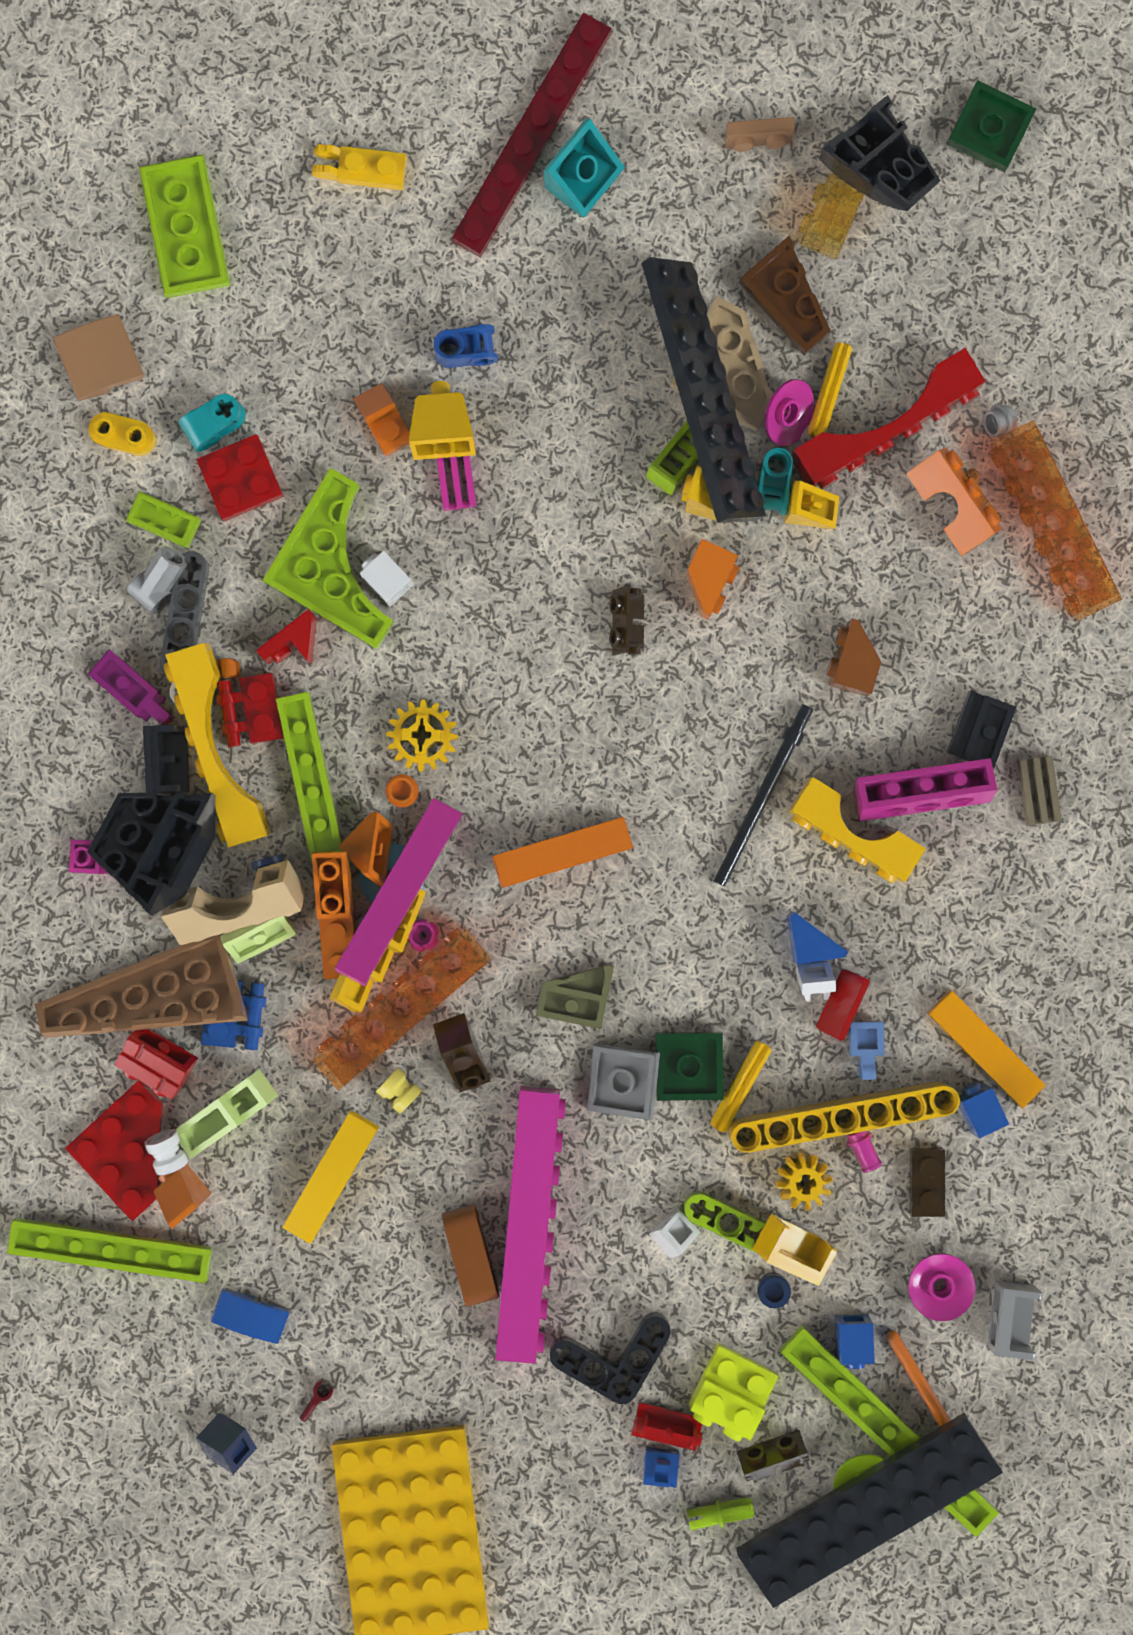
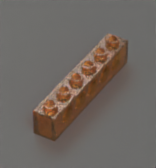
M1032 420L999 436L990 444L992 448L990 450L991 459L997 468L1001 467L1006 477L1005 487L1011 497H1016L1021 507L1019 510L1021 520L1026 527H1031L1036 537L1034 539L1035 548L1040 556H1045L1050 566L1048 570L1050 579L1055 586H1060L1065 596L1063 604L1068 614L1075 616L1076 620L1079 621L1122 600L1035 421ZM1017 457H1023L1029 462L1028 471L1022 470L1018 466ZM1032 486L1039 487L1043 491V500H1037L1032 495ZM1047 516L1056 518L1058 530H1052L1048 527L1046 522ZM1062 545L1071 548L1073 552L1072 560H1067L1063 557L1061 553ZM1077 575H1082L1086 578L1088 583L1086 590H1082L1077 586Z
M468 927L462 932L458 928L453 930L442 940L446 944L443 949L437 954L431 949L417 961L420 968L415 973L410 975L406 971L392 983L395 987L393 992L387 997L381 992L366 1005L370 1011L360 1019L357 1015H354L341 1026L345 1032L337 1040L330 1036L316 1048L319 1055L312 1061L338 1091L492 960V955ZM454 953L461 959L459 970L449 971L444 967L443 959L446 954ZM429 975L435 980L436 987L433 992L425 993L420 990L418 980L421 976ZM397 997L406 998L410 1003L409 1013L398 1014L393 1008L394 999ZM378 1019L382 1021L385 1027L384 1034L381 1036L372 1035L368 1030L369 1020ZM345 1041H353L358 1045L359 1054L357 1057L351 1058L344 1054L343 1044Z

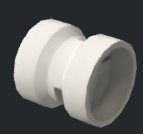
M175 1129L161 1131L145 1141L148 1154L153 1155L155 1158L153 1167L157 1175L173 1173L188 1163L185 1151L179 1149L180 1138Z

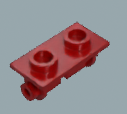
M642 1402L638 1403L631 1432L632 1436L696 1451L697 1446L700 1447L703 1434L701 1432L702 1424L696 1421L693 1415Z

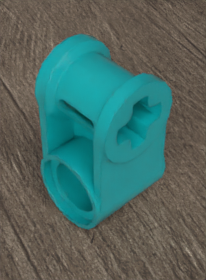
M219 394L199 408L186 413L180 418L178 423L196 452H202L217 444L220 439L243 425L246 419V412L244 407L233 396ZM227 406L231 408L230 412L232 414L228 418L224 416L226 414L224 408Z
M773 448L765 454L760 464L758 481L756 482L764 499V509L779 511V514L784 516L786 515L789 503L790 480L793 467L792 456L786 449ZM772 458L780 459L784 464V471L781 473L772 472L768 467V460Z

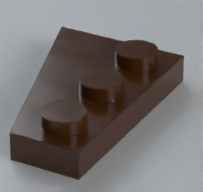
M789 235L740 278L739 284L805 356L829 335L831 330L816 295L812 293L805 276L806 272L802 263L797 258L794 244Z

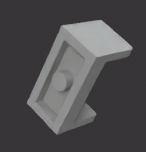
M995 1280L988 1337V1348L995 1356L1035 1360L1036 1353L1029 1346L1034 1299L1042 1300V1292L1035 1285Z

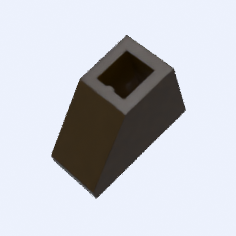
M465 1013L433 1024L440 1055L459 1092L475 1089L480 1085L491 1082L475 1035Z

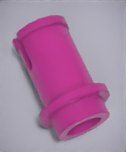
M863 1131L847 1134V1145L853 1148L862 1172L867 1173L878 1169L882 1165V1161L879 1159L870 1140L872 1137L871 1132Z

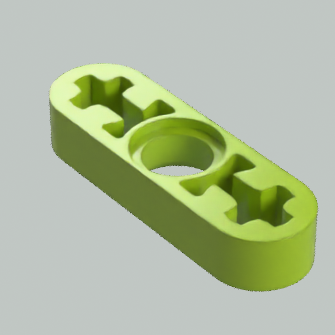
M701 1191L692 1192L686 1197L683 1207L689 1221L755 1252L752 1249L754 1246L752 1235L744 1232L743 1238L738 1236L744 1230L745 1220L750 1221L747 1227L754 1232H759L761 1228L763 1229L766 1224L765 1221ZM700 1200H704L705 1208L714 1212L715 1206L720 1207L714 1215L713 1224L708 1223L711 1217L704 1212H699L698 1216L693 1215L694 1210L690 1206L692 1202L698 1204ZM726 1213H733L738 1217V1225L731 1231L722 1229L719 1224L720 1218Z

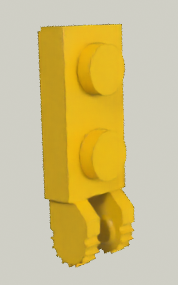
M328 144L315 145V156L322 159L339 160L338 169L331 165L317 164L312 166V175L315 178L336 180L338 183L393 190L404 189L407 163L406 153L344 146L338 148Z

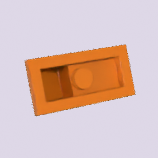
M382 383L353 398L385 457L410 444V432Z

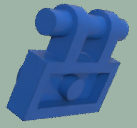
M237 980L244 1006H249L247 1024H239V1021L203 1024L201 1045L235 1048L237 1036L243 1035L246 1036L245 1049L258 1050L259 1037H263V1026H260L262 1008L266 1007L267 997L263 996L265 984L252 982L250 995L242 994L243 981Z

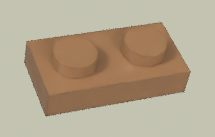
M794 117L727 122L724 134L725 149L734 148L735 151L743 152L751 150L754 146L767 145L769 149L782 148L786 144L791 143L795 130Z

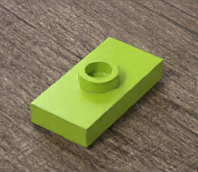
M138 491L125 520L129 524L185 549H189L201 523L199 517L141 491Z

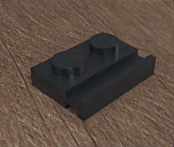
M972 690L968 691L946 753L966 761L991 758L994 769L1016 706L978 694Z

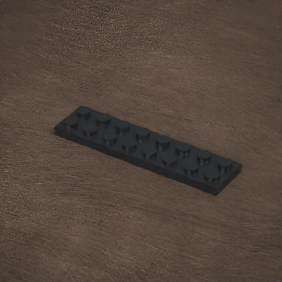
M650 257L641 264L717 523L757 521L766 517L763 507L764 499L758 489L754 476V465L749 459L746 449L745 435L739 425L735 411L736 404L730 394L726 380V370L721 363L717 350V339L711 329L707 316V305L702 298L698 285V274L692 262Z
M964 1412L736 1548L737 1556L771 1606L775 1608L1001 1475L1003 1471Z

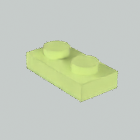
M282 916L268 920L260 925H251L228 934L224 933L220 938L224 948L235 962L239 964L297 934L288 916Z

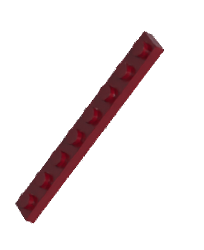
M583 12L453 234V243L479 258L482 257L612 34L611 27Z

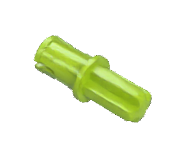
M750 1497L720 1503L719 1499H717L715 1504L686 1508L688 1518L702 1516V1519L689 1521L691 1531L716 1525L724 1528L726 1523L754 1517V1507Z

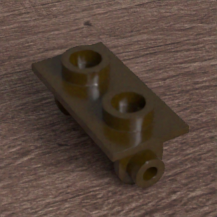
M624 586L613 590V595L610 598L609 607L613 617L609 642L612 647V656L628 653L630 656L641 655V649H644V625H633V619H644V595H641L640 588Z
M799 1430L737 1451L746 1481L753 1480L754 1483L776 1475L774 1467L780 1465L782 1472L799 1466L803 1467L805 1466L804 1462L810 1460Z

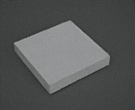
M593 1044L587 1111L652 1120L654 1117L660 1052Z

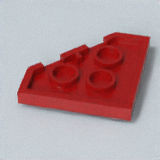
M140 1080L132 1085L65 1148L132 1222L157 1200L154 1190L160 1186L159 1175L156 1174L153 1167L155 1158L153 1155L148 1154L145 1141L161 1132L163 1102L148 1085Z

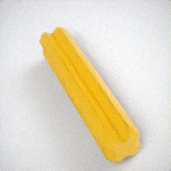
M837 342L833 348L807 431L808 435L813 438L822 432H827L852 352V346L849 344Z
M755 1041L726 1092L724 1100L721 1101L710 1121L713 1128L724 1133L728 1130L772 1052L770 1046L761 1041Z

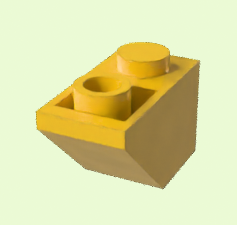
M696 466L694 475L687 474L681 501L686 502V513L716 521L701 466Z

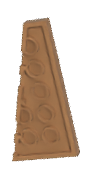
M223 934L208 937L200 942L179 945L34 1004L40 1033L46 1038L248 1021L230 954L221 942L220 936Z

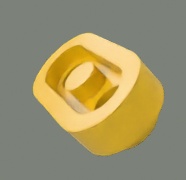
M103 412L95 415L89 423V435L101 447L135 456L147 455L155 447V432L143 421ZM104 424H109V431L105 434H101V426ZM136 432H141V439L137 442H133V434Z

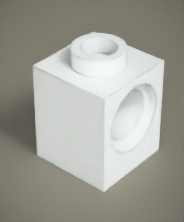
M385 551L379 555L374 553L362 564L363 570L359 573L390 607L414 585L412 580Z

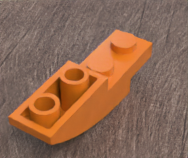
M347 851L312 852L316 917L319 919L323 978L338 979L340 973L335 971V967L357 931Z

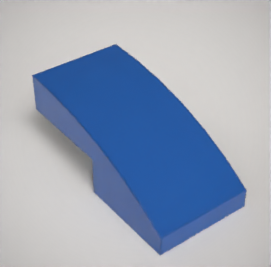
M222 1288L211 1317V1322L249 1337L278 1344L289 1316V1311L282 1306L256 1301L252 1295Z

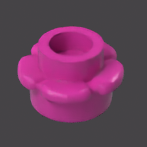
M418 919L414 922L407 941L411 942V947L416 951L431 950L438 943V927L433 922H427L426 919ZM422 932L426 933V937L424 939L420 937V934Z

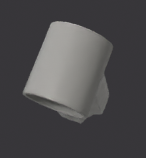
M167 546L160 548L147 569L130 583L127 592L152 615L158 613L170 601L172 594L170 590L187 566L184 560L185 557L178 550H173Z

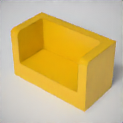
M772 1213L752 1248L767 1263L817 1286L820 1285L837 1253V1249L822 1237Z

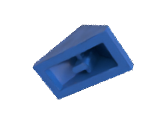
M789 912L787 923L794 963L804 964L846 957L848 954L847 950L797 913Z

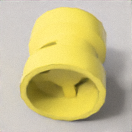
M398 1067L375 1092L382 1098L391 1100L392 1108L400 1115L423 1090L416 1083L410 1084L406 1079V1074Z

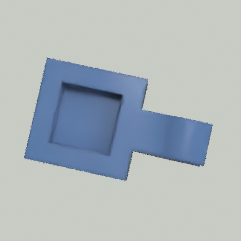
M852 1022L848 1030L849 1056H859V1078H862V1080L876 1079L875 1056H885L884 1022Z

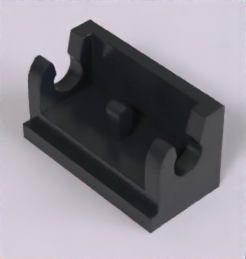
M143 726L146 793L190 792L188 743L185 734V727L187 726Z

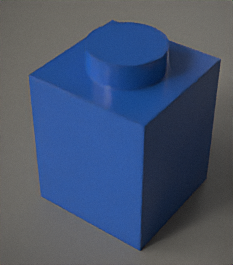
M975 1082L961 1089L962 1094L959 1095V1108L971 1133L980 1139L1010 1125L992 1087L985 1083L981 1085L980 1082Z
M868 1314L834 1315L836 1357L840 1364L845 1365L849 1369L865 1368V1364H875L874 1328Z

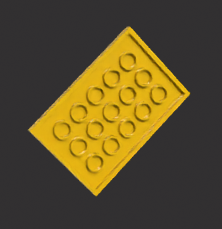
M465 1425L333 1441L332 1453L354 1635H448L488 1630V1609Z

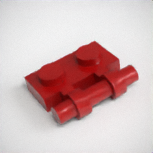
M273 673L239 678L241 692L232 693L230 680L217 683L219 695L216 696L217 706H221L224 721L221 729L222 735H226L228 748L241 746L239 733L244 732L249 733L250 744L284 739L276 702L278 696ZM234 704H244L246 721L237 722Z

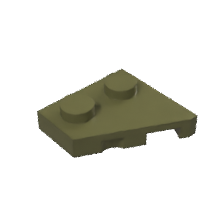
M608 964L544 981L542 983L536 1016L601 1029L614 965Z

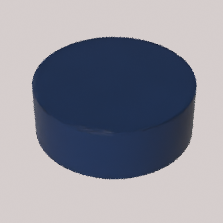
M768 1273L758 1281L757 1294L762 1304L776 1309L783 1307L789 1301L791 1288L787 1279L781 1274Z

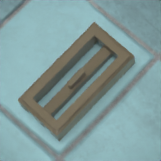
M1053 756L1017 760L1026 826L1062 821ZM1041 764H1044L1051 816L1047 814ZM1030 765L1033 768L1039 811L1038 818L1034 816L1027 767Z

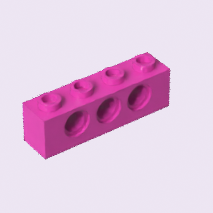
M991 758L859 777L856 779L853 793L858 819L861 822L991 803L998 789Z

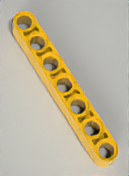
M935 1081L741 1117L731 1123L729 1138L737 1150L743 1153L756 1152L948 1116L958 1109L960 1097L954 1088L943 1082ZM942 1090H946L948 1093L947 1102L942 1106H936L934 1103L935 1095ZM907 1097H914L916 1101L914 1109L910 1112H903L901 1109L903 1100ZM874 1103H882V1114L877 1118H870L868 1115L870 1106ZM842 1109H849L851 1113L849 1121L845 1124H837L835 1121L837 1112ZM809 1115L817 1116V1126L812 1130H804L802 1127L803 1120ZM776 1121H782L786 1125L784 1133L780 1136H772L769 1133L770 1126ZM749 1127L753 1129V1136L748 1142L736 1140L737 1132L741 1128Z

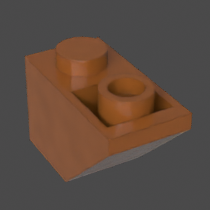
M852 618L847 622L846 626L841 625L835 644L840 645L837 658L831 657L826 676L831 677L828 686L867 697L873 692L881 660L859 620Z

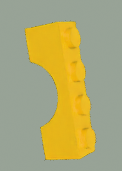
M814 777L808 778L787 811L794 815L791 821L807 831L813 827L821 832L820 839L833 848L837 849L840 844L850 851L848 857L865 867L867 862L878 869L876 875L888 883L893 884L895 880L905 883L926 848L900 831H891L884 837L876 840H865L854 835L846 827L841 817V794Z

